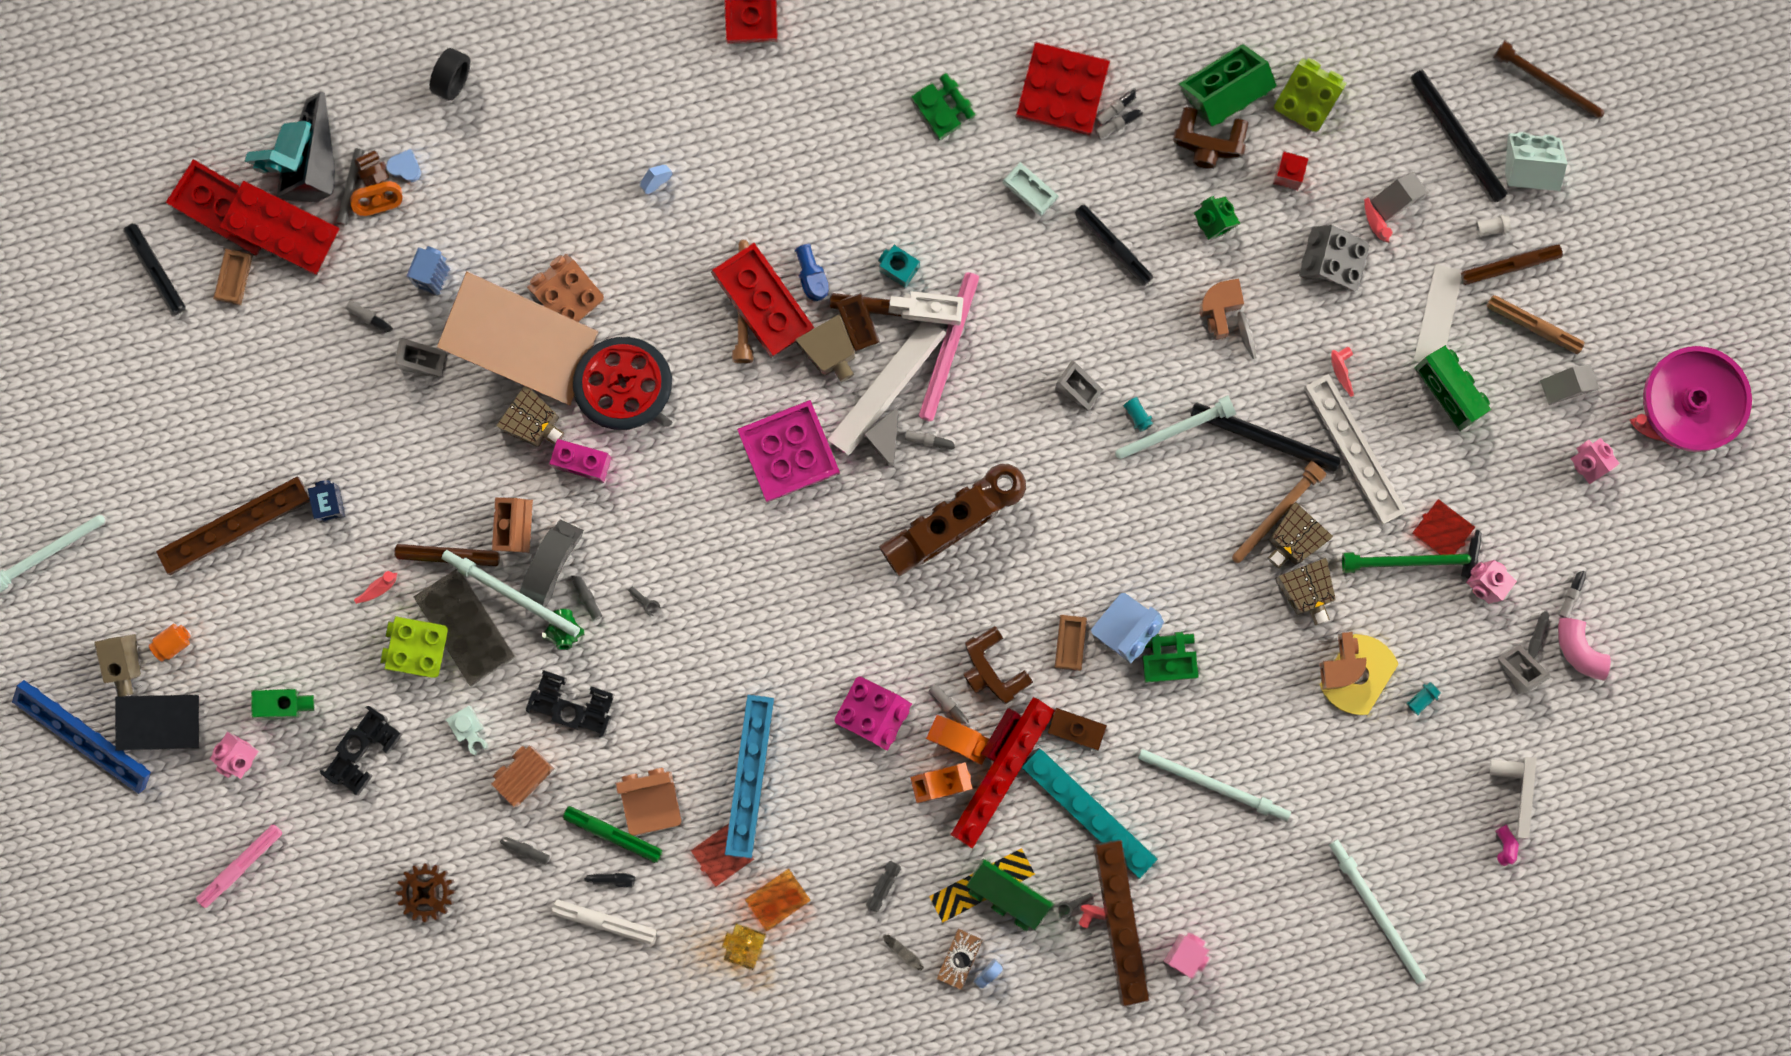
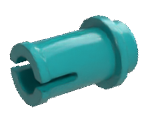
M1138 397L1129 400L1123 405L1135 423V429L1142 432L1153 425L1151 421L1153 419L1152 416L1147 415Z
M1431 682L1427 685L1423 684V689L1410 701L1406 702L1407 706L1417 716L1431 702L1439 700L1438 696L1441 692Z

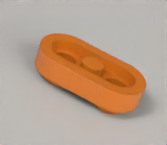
M391 181L360 188L351 195V208L354 213L360 216H369L394 209L402 202V189L397 183ZM387 191H392V192H393L392 194H389V195H388V194H385V192H387ZM361 198L368 199L367 201H360Z

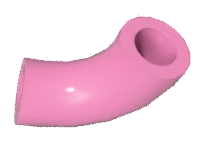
M1560 618L1558 623V640L1565 659L1578 672L1594 679L1606 680L1611 664L1610 655L1594 651L1588 645L1585 638L1586 622L1572 618Z

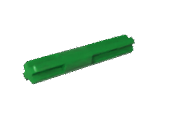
M568 806L563 814L565 821L654 863H657L662 855V849L572 806Z

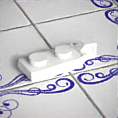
M911 291V294H904V298L894 296L890 298L889 312L900 314L902 318L961 325L962 297Z

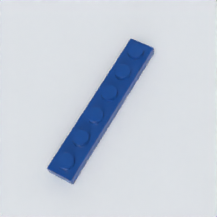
M25 680L16 686L12 699L13 704L137 794H140L146 788L151 772L143 764L132 759L124 751H116L115 746L100 733L92 730L79 718L74 717L63 709L60 704L52 701L41 693L38 688L30 685Z

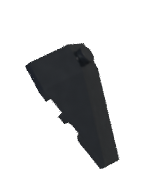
M321 91L305 101L298 122H309L311 124L309 130L311 135L302 152L303 160L297 171L280 174L276 197L282 200L317 203L331 196L334 192V157L325 93Z

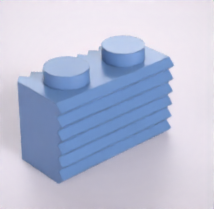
M427 246L426 250L418 247L406 277L417 288L438 296L441 294L440 290H443L442 286L445 285L444 281L447 280L446 276L449 275L448 271H450V267L445 262L447 258L441 255V251L433 247Z

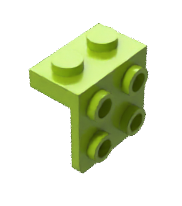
M1302 58L1274 104V109L1307 129L1318 132L1347 83L1343 81L1344 78L1334 71L1328 73L1321 69V64L1311 58H1307V60Z
M395 616L394 622L388 621L385 637L390 638L388 648H383L380 660L381 664H385L384 670L436 678L440 672L448 632L447 627Z

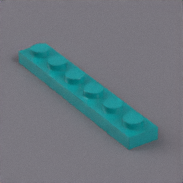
M1041 748L1022 766V769L1098 841L1104 843L1122 840L1126 867L1139 879L1158 860L1156 856Z

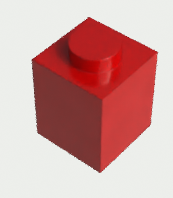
M1283 151L1278 161L1273 184L1298 191L1303 183L1309 158Z

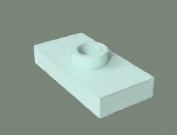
M1021 162L1003 180V184L1040 217L1059 198L1052 189Z

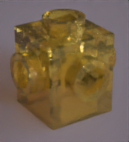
M736 923L733 932H727L723 941L722 948L726 949L723 960L754 971L767 934Z

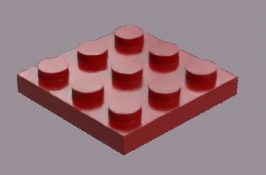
M1035 42L1016 118L1091 136L1110 60Z

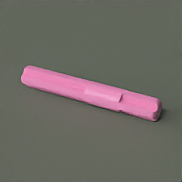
M271 825L196 898L197 902L202 907L207 908L282 835V831L276 825Z

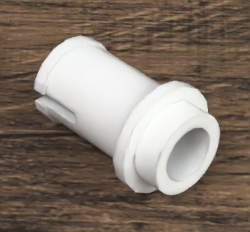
M1503 214L1499 215L1498 218L1476 221L1478 237L1498 233L1506 235V232L1511 231L1510 219L1508 216H1503Z

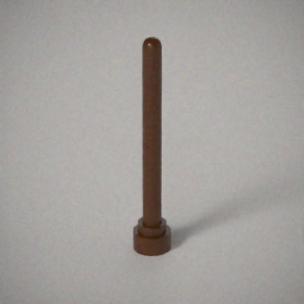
M1506 40L1502 42L1495 52L1493 58L1500 63L1503 61L1507 64L1508 62L1512 63L1594 117L1602 118L1604 116L1602 108L1516 54L1513 45Z

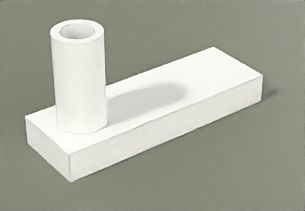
M1524 757L1523 762L1491 759L1490 775L1522 779L1516 838L1529 839L1537 758Z

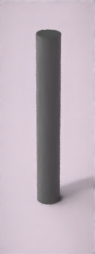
M354 148L336 222L340 225L346 226L351 209L350 198L356 189L358 181L357 172L359 171L354 159L363 156L365 152L359 148Z

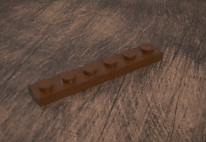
M297 476L157 550L156 553L166 573L172 575L310 502L309 494L301 478Z
M1122 840L1094 844L1093 849L1120 1004L1128 1006L1149 1001Z

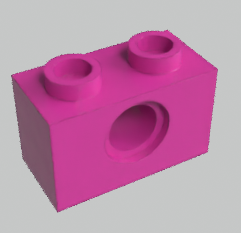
M557 439L550 465L554 469L604 483L612 458L606 452Z

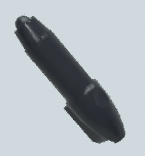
M1476 530L1474 537H1471L1468 551L1471 562L1462 567L1461 576L1466 577V579L1472 576L1470 572L1478 563L1482 541L1480 530Z
M627 873L586 875L584 881L593 882V885L614 884L616 887H634L636 878Z

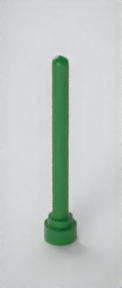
M1354 552L1342 553L1343 574L1355 573V571H1360V568L1466 565L1471 562V557L1468 554L1360 557V555H1355Z

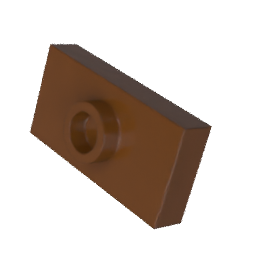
M862 293L836 302L855 351L880 342Z
M1056 708L1048 734L1099 751L1107 725Z

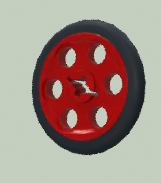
M614 337L594 345L582 356L573 376V393L582 413L601 427L613 430H629L641 427L652 421L667 404L672 390V375L669 364L663 354L646 341L633 337ZM618 355L620 357L619 364L616 366L606 364L608 356ZM643 358L646 360V365L642 369H635L632 367L633 360ZM594 374H600L604 377L603 382L598 386L589 383L590 377ZM623 378L624 381H627V387L622 388L618 385V380ZM647 380L653 381L656 387L651 392H644L641 389L643 382ZM610 397L613 400V404L610 408L603 409L598 405L600 399ZM635 400L639 403V408L634 412H628L624 408L626 402Z

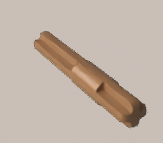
M1493 295L1487 303L1488 309L1575 354H1579L1584 347V341L1496 295Z

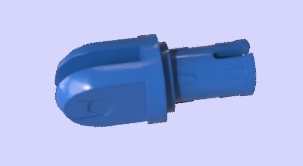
M801 245L794 250L802 269L798 276L803 291L808 299L820 301L827 296L829 283L823 267L816 264L811 245Z

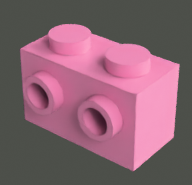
M1189 932L1187 936L1179 934L1163 962L1185 976L1193 978L1197 970L1202 971L1208 963L1210 957L1207 956L1209 950L1203 947L1206 942Z

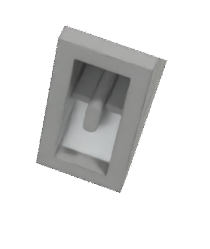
M1412 172L1395 180L1374 197L1371 203L1384 221L1387 222L1427 195L1428 191L1415 173Z
M400 338L395 365L402 371L441 377L446 351Z
M1074 361L1070 362L1055 386L1057 391L1088 411L1103 391Z
M1591 364L1571 367L1540 380L1548 405L1600 389Z
M898 410L891 411L865 433V439L886 464L894 467Z
M1521 645L1497 658L1519 694L1528 692L1551 678L1550 674Z

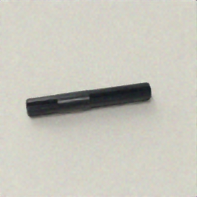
M1085 204L1076 209L1075 215L1142 285H1147L1153 279V275Z
M129 224L123 229L125 236L170 312L175 315L180 314L186 309V306L138 225Z

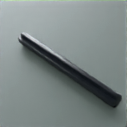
M1421 69L1411 76V81L1494 202L1503 200L1508 195L1507 191L1424 70Z
M1197 402L1193 405L1190 415L1191 417L1211 407ZM1219 416L1206 422L1309 463L1312 461L1318 466L1336 472L1341 462V459L1337 456L1234 416L1226 418V416L1220 418Z

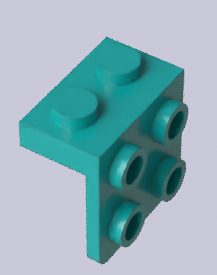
M306 121L284 123L280 128L274 150L247 152L244 162L253 165V170L268 174V172H296L303 160L302 152L311 135L309 131L311 124Z

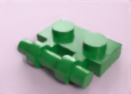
M947 73L939 77L943 84V88L937 90L932 82L911 96L912 102L939 141L961 127L958 116L964 114L968 121L976 116L971 108L972 103L968 98H964L958 89V83L952 80ZM949 95L957 104L952 109L944 100Z
M1174 632V635L1159 636V634H1156L1145 646V648H1152V655L1142 656L1144 683L1199 678L1196 651L1185 652V645L1195 643L1194 633L1183 634V632ZM1175 646L1176 653L1161 654V647Z

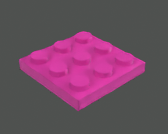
M811 400L737 429L767 503L840 474Z

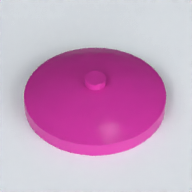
M1691 346L1668 354L1653 367L1645 382L1643 405L1651 427L1664 441L1681 450L1705 452L1724 446L1740 434L1751 413L1752 393L1745 373L1732 358L1713 348Z

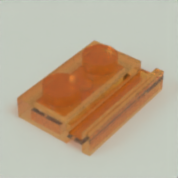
M789 868L744 899L766 932L811 901Z

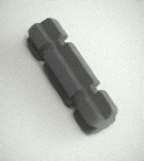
M889 861L886 865L885 873L881 875L872 892L873 896H870L866 903V907L874 912L880 910L883 904L882 900L886 898L895 881L893 880L894 877H897L901 870V866L893 861Z

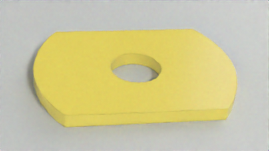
M1353 634V638H1357L1359 653L1355 654V658H1366L1367 681L1363 684L1353 683L1344 688L1322 690V692L1336 708L1350 714L1368 715L1397 668L1398 662L1391 650L1378 639L1367 635ZM1340 652L1335 660H1340Z

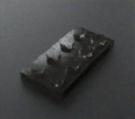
M457 568L413 597L429 623L447 627L445 648L469 686H472L516 658L465 576L459 573Z

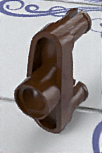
M1191 107L1183 108L1179 126L1174 132L1173 141L1178 146L1195 153L1194 165L1205 169H1214L1218 158L1237 159L1244 156L1246 149L1244 141L1249 124L1248 121L1234 119L1229 140H1223L1194 133L1198 110Z
M994 626L977 638L972 637L964 642L974 667L963 673L976 694L988 687L1004 704H1007L1015 699L1014 696L1031 685L1033 681L1024 670L1007 682H1001L984 657V651L1003 639L997 627Z

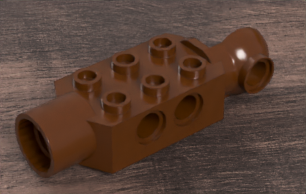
M1011 464L993 466L986 472L984 478L972 485L971 489L968 486L964 487L955 494L953 501L948 504L946 501L941 502L932 509V515L927 518L923 515L910 523L911 527L909 530H902L879 545V548L896 575L900 577L912 568L926 563L993 519L998 511L1004 507L1017 504L1025 494L1026 479L1023 473ZM1002 478H1007L1011 481L1012 487L1009 490H1001L997 482ZM963 511L967 517L963 520H958L953 516V513ZM935 525H940L945 531L942 534H934L931 528Z

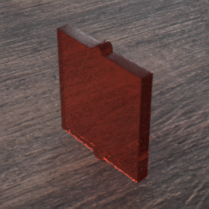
M1437 499L1430 510L1422 515L1423 519L1411 534L1439 555L1455 554L1460 547L1465 546V540L1474 530L1475 526L1441 500Z
M729 823L690 850L702 866L700 868L701 871L706 872L715 887L755 860L753 856L752 858L725 855Z

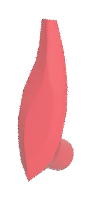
M1369 197L1364 199L1366 216L1372 231L1380 240L1389 243V237L1392 235L1391 228L1387 227L1382 216L1373 207Z
M1349 347L1344 348L1340 352L1332 350L1331 361L1334 372L1343 388L1352 397L1354 396L1353 388L1344 361L1353 356V352Z
M1639 414L1636 418L1629 419L1631 424L1643 435L1667 443L1653 430L1646 415Z
M385 572L382 577L371 583L364 593L354 599L355 603L366 602L384 594L395 583L397 573Z
M1089 904L1081 906V910L1084 913L1078 924L1082 927L1088 928L1093 918L1106 920L1104 908Z

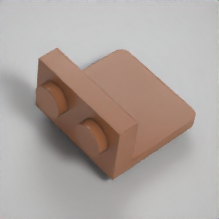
M567 254L556 257L550 263L551 267L544 273L536 274L530 280L531 284L527 287L544 307L577 322L604 299L600 290L574 259Z
M664 768L649 770V776L638 778L637 773L622 776V782L616 783L617 792L622 797L628 831L631 835L644 834L681 824L682 819L672 772H664Z

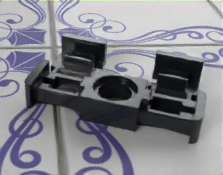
M543 670V676L538 690H540L539 695H537V690L532 691L526 712L531 714L533 710L552 717V722L576 730L580 726L600 733L599 737L604 738L607 733V726L611 721L609 715H606V718H604V715L609 713L615 694L591 686L589 694H592L590 703H586L585 706L587 708L560 698L557 702L558 697L562 695L559 693L561 685L566 684L567 678ZM548 678H552V679H555V680H557V681H560V680H561V683L556 682V681H553V680H550V679H548ZM594 693L599 694V695H602V696H605V697L607 696V699H606V698H603V697H600V696H597V695H594ZM568 706L573 707L576 712V717L570 722L564 721L561 717L562 710Z
M371 706L365 707L369 711L356 729L350 728L335 748L339 753L326 770L320 769V774L333 784H343L353 794L358 796L373 776L367 771L364 774L358 770L359 765L357 763L372 743L376 744L378 742L384 746L382 750L389 754L403 735L387 723L388 718L385 715L379 713ZM352 738H357L361 743V748L356 753H350L347 749V743Z

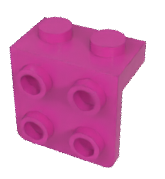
M859 676L851 686L834 721L837 725L888 751L890 745L896 739L900 726L907 718L912 703L898 694Z

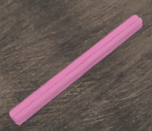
M966 272L964 274L957 297L963 298L961 325L948 324L946 335L943 339L919 412V418L925 421L932 422L934 420L979 282V276L974 273Z

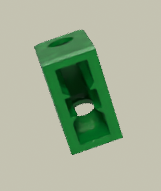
M297 689L251 690L252 718L255 720L299 718V712L315 710L314 695L299 696ZM283 700H290V707L281 709V702Z

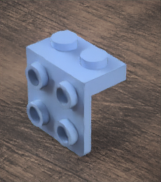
M1121 593L1093 626L1091 632L1093 636L1129 663H1132L1143 652L1150 639L1160 631L1164 621L1160 613L1154 608L1150 607L1147 609L1126 593Z

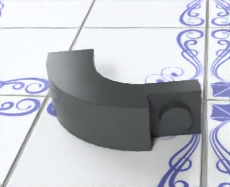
M560 519L555 527L548 531L541 542L525 575L520 593L546 607L553 596L558 576L567 558L581 539L584 530Z

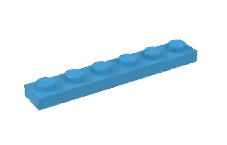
M747 695L725 855L752 858L774 698Z

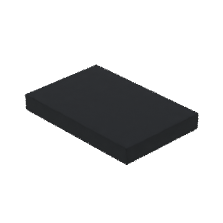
M199 694L115 697L116 751L199 748Z

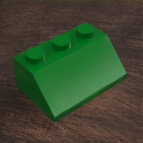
M1241 44L1178 83L1193 108L1198 110L1197 114L1211 127L1224 122L1229 116L1245 109L1247 105L1258 98L1266 96L1277 87L1268 61L1244 44Z
M1445 345L1426 356L1414 368L1458 430L1462 431L1491 411L1489 407L1490 401L1483 392L1479 393L1476 389L1472 375L1461 368L1458 363L1459 358L1457 354Z
M984 858L966 884L970 888L969 895L980 902L984 898L993 903L991 909L1003 917L1006 913H1009L1016 918L1013 923L1025 931H1028L1029 928L1036 930L1054 904Z

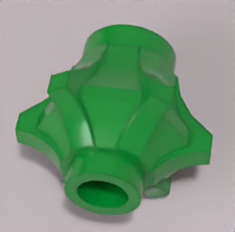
M557 609L553 611L555 614L580 628L578 635L573 637L550 623L548 628L542 633V638L553 642L558 650H569L572 648V643L578 642V638L585 635L584 629L576 623L571 610Z

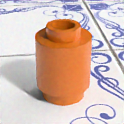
M173 623L152 639L153 642L149 644V648L159 661L170 660L190 645L188 639L191 635L183 625L177 626Z

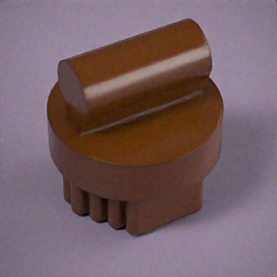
M373 150L354 159L355 165L359 169L357 174L360 180H363L366 187L379 184L389 178L384 160L380 161L377 151Z

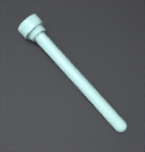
M1227 395L1218 399L1219 402L1215 403V407L1116 450L1115 455L1118 459H1123L1216 417H1232L1236 415V411Z
M97 515L6 571L2 569L0 571V592L8 588V584L11 583L13 578L103 525L105 518L102 515Z

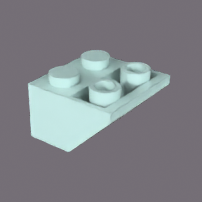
M1525 132L1509 133L1505 166L1508 186L1560 191L1567 168V160L1561 138L1553 135L1533 136Z

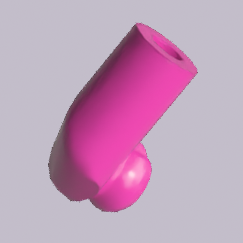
M1506 824L1495 831L1504 845L1503 852L1497 855V860L1502 866L1512 865L1516 862L1519 848L1518 841Z

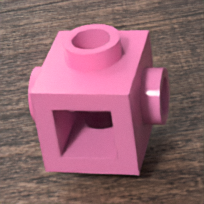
M1601 438L1594 443L1590 439L1576 448L1579 453L1571 458L1576 471L1583 475L1589 484L1620 464L1614 457L1612 448L1607 443H1604Z
M1492 560L1476 564L1470 572L1472 576L1466 583L1473 589L1472 591L1477 597L1491 604L1503 601L1517 581L1507 572L1503 564Z
M227 731L221 742L215 746L210 760L217 765L215 770L229 778L233 774L241 779L245 772L251 768L253 760L259 751L247 741Z

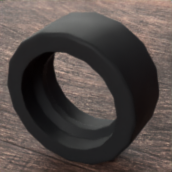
M447 48L440 55L433 68L429 82L431 93L448 101L455 99L467 80L471 66L470 57L456 49Z

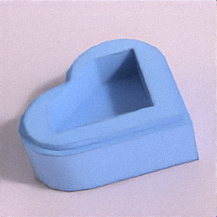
M412 149L391 157L387 162V170L394 177H403L407 182H415L421 176V168Z
M667 165L649 168L640 183V187L646 194H650L660 185L667 182L673 173Z
M994 958L976 977L974 983L980 989H983L1003 970L1002 965Z

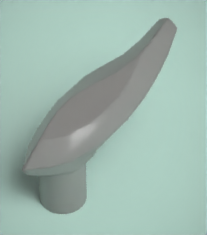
M1239 311L1237 313L1238 316L1226 318L1228 328L1239 327L1240 336L1244 340L1252 359H1255V343L1247 318L1242 311Z

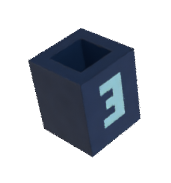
M330 480L316 482L315 487L308 488L313 517L316 521L325 522L346 517L340 486L334 482L331 483Z

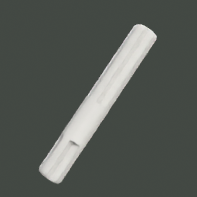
M556 900L552 907L553 915L647 944H652L656 936V930L561 900Z

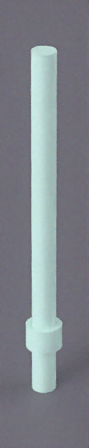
M448 550L443 553L442 559L458 568L457 571L466 577L471 576L571 636L576 637L580 631L578 626L475 567L476 564L467 558L462 559Z
M1144 749L1139 754L1138 759L1254 807L1256 812L1263 815L1270 814L1284 821H1288L1291 811L1272 804V801L1267 798H1257Z
M1334 840L1329 846L1340 862L1338 866L1351 879L1417 984L1422 982L1426 977L1356 869L1358 865L1352 856L1349 857L1339 840Z

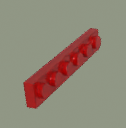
M1035 697L1031 699L951 832V836L972 849L974 848L1055 713V710Z

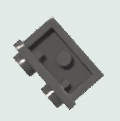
M1334 225L1312 227L1308 236L1305 255L1301 262L1299 276L1306 280L1324 278L1350 291H1357L1368 255L1369 243Z

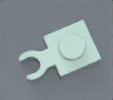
M471 706L465 707L446 719L460 743L467 739L469 751L473 755H477V752L474 750V745L477 742H481L484 749L488 748L487 742L477 734L484 728Z

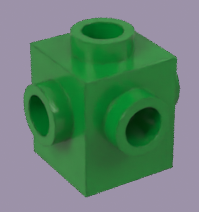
M1211 196L1200 203L1202 207L1194 212L1198 226L1203 230L1208 240L1221 237L1241 224L1234 212L1233 205L1226 196L1217 199Z

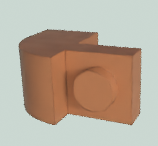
M1239 278L1222 281L1213 285L1201 302L1200 317L1210 315L1211 318L1207 319L1210 334L1214 333L1215 340L1224 339L1229 334L1225 312L1240 310L1244 305Z
M1345 632L1338 635L1340 660L1323 661L1319 664L1322 690L1339 689L1355 683L1364 673L1366 658H1355V654L1359 653L1357 638H1353V632Z

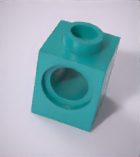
M893 245L890 250L886 248L878 260L881 263L879 265L880 272L904 288L908 286L920 268L919 260L896 245ZM894 260H901L905 266L901 270H894L890 264Z

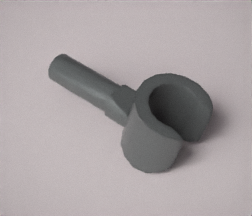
M633 586L628 590L645 606L644 609L648 615L654 616L647 609L650 603H655L661 609L657 601L644 597Z
M1089 893L1071 902L1061 901L1057 908L1063 904L1069 907V913L1061 916L1066 918L1072 914L1073 909L1094 898Z

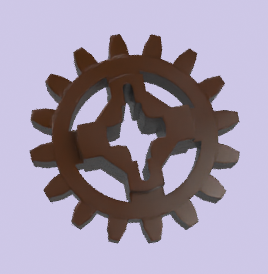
M424 863L422 870L418 865H414V873L405 871L403 874L407 879L405 881H398V884L402 886V890L395 892V895L402 896V900L397 903L398 906H406L403 914L407 915L412 912V920L416 921L422 916L423 922H428L430 915L434 920H438V912L447 914L446 904H454V901L449 899V897L456 894V890H451L449 887L454 883V880H446L449 872L443 871L439 873V865H434L430 870L429 863ZM429 874L434 877L428 882H424L418 876ZM441 886L443 888L442 899L439 897V888ZM410 887L413 889V894H412V898H411V899L409 898V888H410ZM430 887V890L428 892L430 898H422V895L424 893L422 888ZM423 904H428L430 907H433L434 909L430 911H422L418 908L421 907Z

